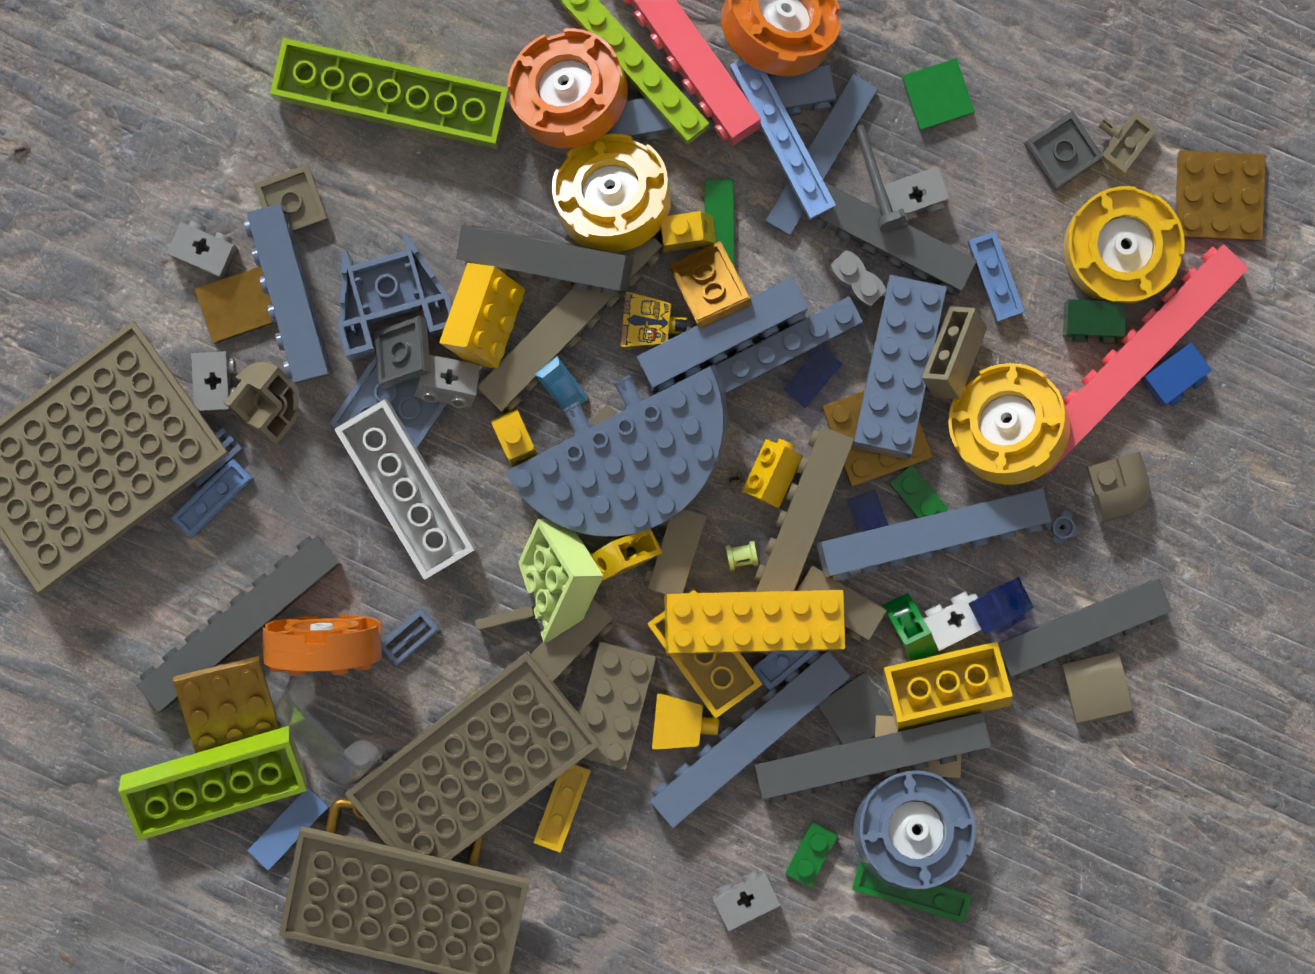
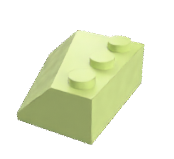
M537 519L518 562L527 592L533 593L536 607L533 609L535 617L542 620L544 630L541 632L543 642L551 641L584 619L604 576L576 531L560 526L549 519Z

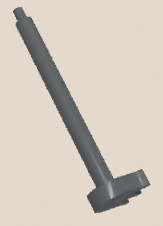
M859 120L855 131L882 216L878 219L879 229L883 232H889L907 227L908 218L906 213H904V209L891 211L865 126Z

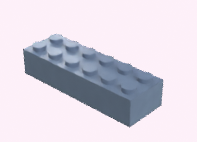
M280 203L246 212L248 220L244 221V226L248 238L251 237L255 242L256 248L252 249V254L256 266L262 267L264 276L260 277V283L263 293L269 295L272 304L267 306L271 321L278 324L280 333H276L275 336L279 349L285 351L288 361L283 362L287 378H293L294 383H301L333 374L287 207Z
M894 275L889 276L852 448L909 460L913 450L926 388L922 376L935 345L947 287Z
M791 277L750 298L752 305L701 329L697 325L638 355L637 363L651 391L659 390L661 392L675 385V381L682 377L686 379L702 371L701 368L708 364L710 366L717 365L727 360V354L736 351L738 354L752 347L753 341L761 337L762 341L777 334L780 327L787 325L789 328L802 321L809 307L794 278Z

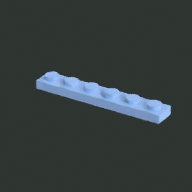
M743 59L731 64L729 68L742 93L760 116L761 129L808 219L811 220L834 208L836 204L767 73L752 68Z

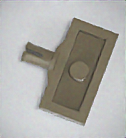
M1134 112L1126 123L1119 128L1105 117L1098 128L1111 136L1109 146L1100 159L1119 174H1125L1158 128L1137 112Z

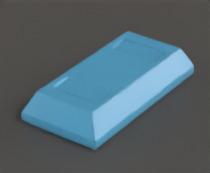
M558 356L535 373L536 377L562 411L576 402H579L581 405L589 398Z

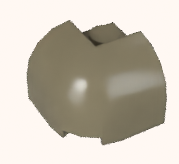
M261 361L246 367L235 377L240 383L225 400L224 404L236 414L235 417L246 427L265 440L277 445L300 414L297 412L299 403L298 393H300V390L290 378H287V375L279 367L269 362Z
M1141 452L1086 467L1094 492L1091 499L1099 524L1129 516L1139 511L1147 502L1150 486Z

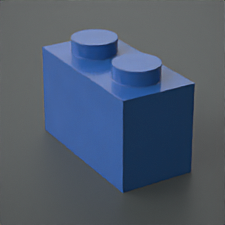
M1190 342L1140 380L1160 406L1169 403L1172 407L1185 397L1182 392L1192 386L1193 389H1196L1208 380L1206 374L1212 369Z

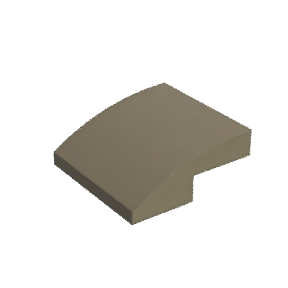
M1118 651L1062 664L1061 669L1069 692L1068 699L1076 725L1133 712L1130 693Z

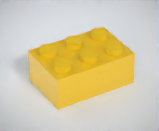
M467 263L439 343L466 362L498 369L526 289L495 266Z

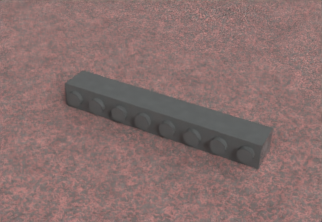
M308 536L296 546L299 551L292 557L288 555L282 557L274 564L275 571L269 576L265 573L252 583L254 588L246 595L243 592L236 595L229 602L231 607L224 613L221 610L216 612L207 620L209 625L201 632L199 629H196L184 639L187 644L181 649L173 648L162 657L164 663L155 669L152 666L140 675L142 681L136 686L157 712L165 711L178 700L173 676L219 666L259 633L262 628H265V624L276 619L341 565V562L320 537L316 536L312 539Z
M978 713L755 765L762 799L768 798L771 804L787 800L785 794L797 792L798 797L814 794V787L825 785L827 791L843 787L842 781L854 779L855 784L871 781V774L882 772L883 778L900 773L899 768L911 766L912 771L928 768V761L939 759L940 765L957 761L956 755L968 753L969 758L986 754L984 748L991 747L984 714Z

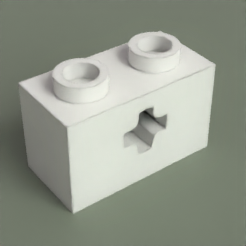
M965 591L951 598L953 604L943 609L939 604L925 611L927 617L923 619L932 633L938 651L991 625L976 594L968 596ZM951 612L954 615L960 614L961 619L958 620V627L955 624L949 625L947 622L951 619Z

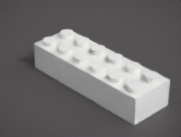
M388 399L382 400L334 429L424 580L476 549Z

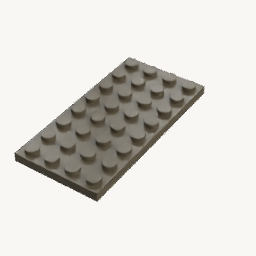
M527 651L351 787L345 795L387 846L451 860L601 744V741L529 651Z
M301 826L279 936L441 974H509L530 879Z

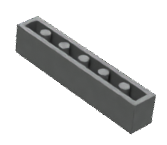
M824 182L836 206L809 220L812 225L820 229L828 227L836 231L835 236L843 241L850 243L852 239L862 244L860 248L863 251L874 256L879 253L887 257V263L899 269L904 266L912 270V275L921 281L927 282L930 279L938 285L947 287L946 293L949 295H953L954 292L959 294L962 291L977 262L976 259L910 225L889 232L881 231L878 225V219L882 216L881 210Z
M461 225L456 259L466 261L465 266L467 263L495 266L504 274H509V270L519 271V277L536 279V275L546 277V282L563 285V281L566 280L574 282V288L590 290L592 285L601 287V293L618 295V291L628 290L634 258L631 255L595 250L584 246L474 225Z
M1153 579L998 642L1007 676L1012 677L1015 675L1016 680L1032 674L1031 668L1042 665L1043 669L1059 663L1058 657L1069 654L1070 658L1086 652L1085 646L1095 643L1099 647L1112 642L1111 636L1122 632L1123 636L1139 631L1138 625L1149 621L1150 625L1166 620L1165 614L1172 612L1160 580Z

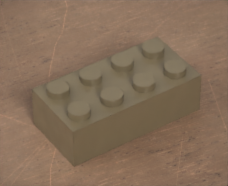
M600 641L580 716L598 737L601 744L586 755L584 759L626 770L656 656Z

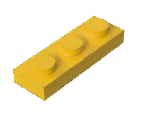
M575 764L557 778L533 843L561 853L590 775V769Z

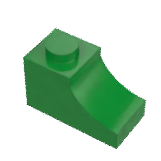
M909 593L882 605L887 610L886 615L910 661L931 657L938 653L932 633Z

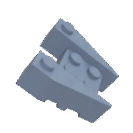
M407 234L403 235L406 246L405 251L353 265L347 251L342 252V283L338 331L345 356L350 362L376 355L370 324L423 310L431 336L433 338L442 336L453 302Z

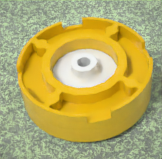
M605 134L589 144L572 148L567 153L568 158L561 168L556 169L552 182V195L560 222L567 234L584 247L609 252H622L633 249L651 239L661 229L664 217L669 215L672 199L664 162L650 145L644 146L633 141L632 136Z
M1132 186L1114 187L1096 194L1075 213L1064 237V259L1070 276L1076 285L1088 296L1098 301H1112L1132 305L1151 298L1173 280L1177 274L1182 255H1184V233L1180 220L1174 210L1158 195H1152ZM1121 243L1125 244L1126 249L1122 248Z
M1005 363L981 370L979 372L980 375L964 387L960 400L953 399L950 407L949 432L960 457L966 466L977 476L997 484H1021L1042 476L1060 459L1070 435L1069 414L1058 388L1055 387L1044 373L1023 364Z

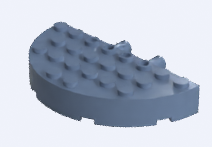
M716 365L709 366L647 399H641L630 375L622 378V380H618L613 384L616 386L626 407H624V411L595 426L589 424L579 402L563 409V412L575 432L572 434L573 437L506 471V475L514 488L532 508L547 519L572 531L595 536H622L642 532L660 525L680 513L696 499L711 480L722 457L728 429L727 400L722 379Z

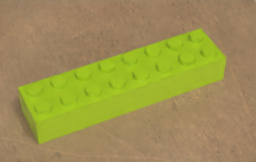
M282 38L270 95L275 101L498 150L510 98L508 87Z

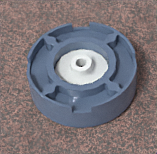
M926 771L901 772L876 784L862 799L854 820L855 846L865 867L883 883L902 890H922L936 887L956 876L967 858L970 857L976 834L972 809L963 793L942 779L943 777ZM912 827H915L916 835L912 832Z

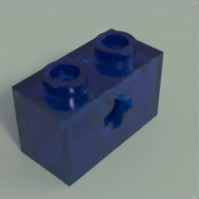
M1019 577L993 588L968 603L983 634L995 630L996 634H1000L1012 628L1013 625L1027 619L1025 613L1034 608Z

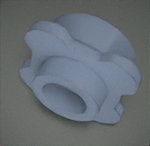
M1063 511L1059 517L1051 518L1052 522L1046 523V528L1050 529L1053 534L1054 543L1063 544L1065 539L1079 535L1080 529L1075 525L1071 512ZM1064 525L1065 530H1061L1060 526Z

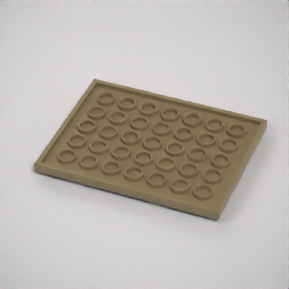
M135 321L130 322L0 419V538L37 593L41 595L230 455Z

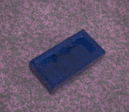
M820 345L783 391L802 407L806 408L842 363Z
M875 489L847 500L859 532L889 526Z

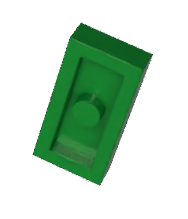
M912 465L889 483L917 518L949 510Z
M811 821L785 874L811 887L838 835Z

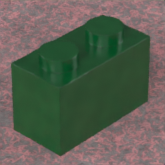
M1068 299L1064 302L1063 337H1071L1070 342L1086 343L1088 338H1098L1101 344H1117V339L1120 340L1125 337L1126 303Z

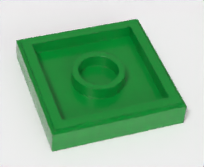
M957 58L901 77L919 131L974 114L975 112Z

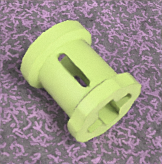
M749 541L748 545L733 548L730 545L725 546L730 571H734L735 567L753 564V566H759L754 541Z

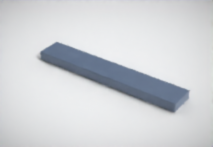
M854 74L807 150L823 180L878 88ZM789 182L765 220L766 223L788 236L791 235L805 212Z

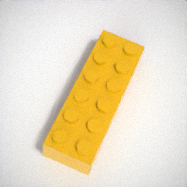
M843 590L666 594L664 596L666 654L829 651L845 649Z

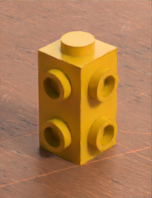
M766 439L742 492L761 502L779 508L803 456L793 451L794 445L785 440L778 439V442L775 443Z

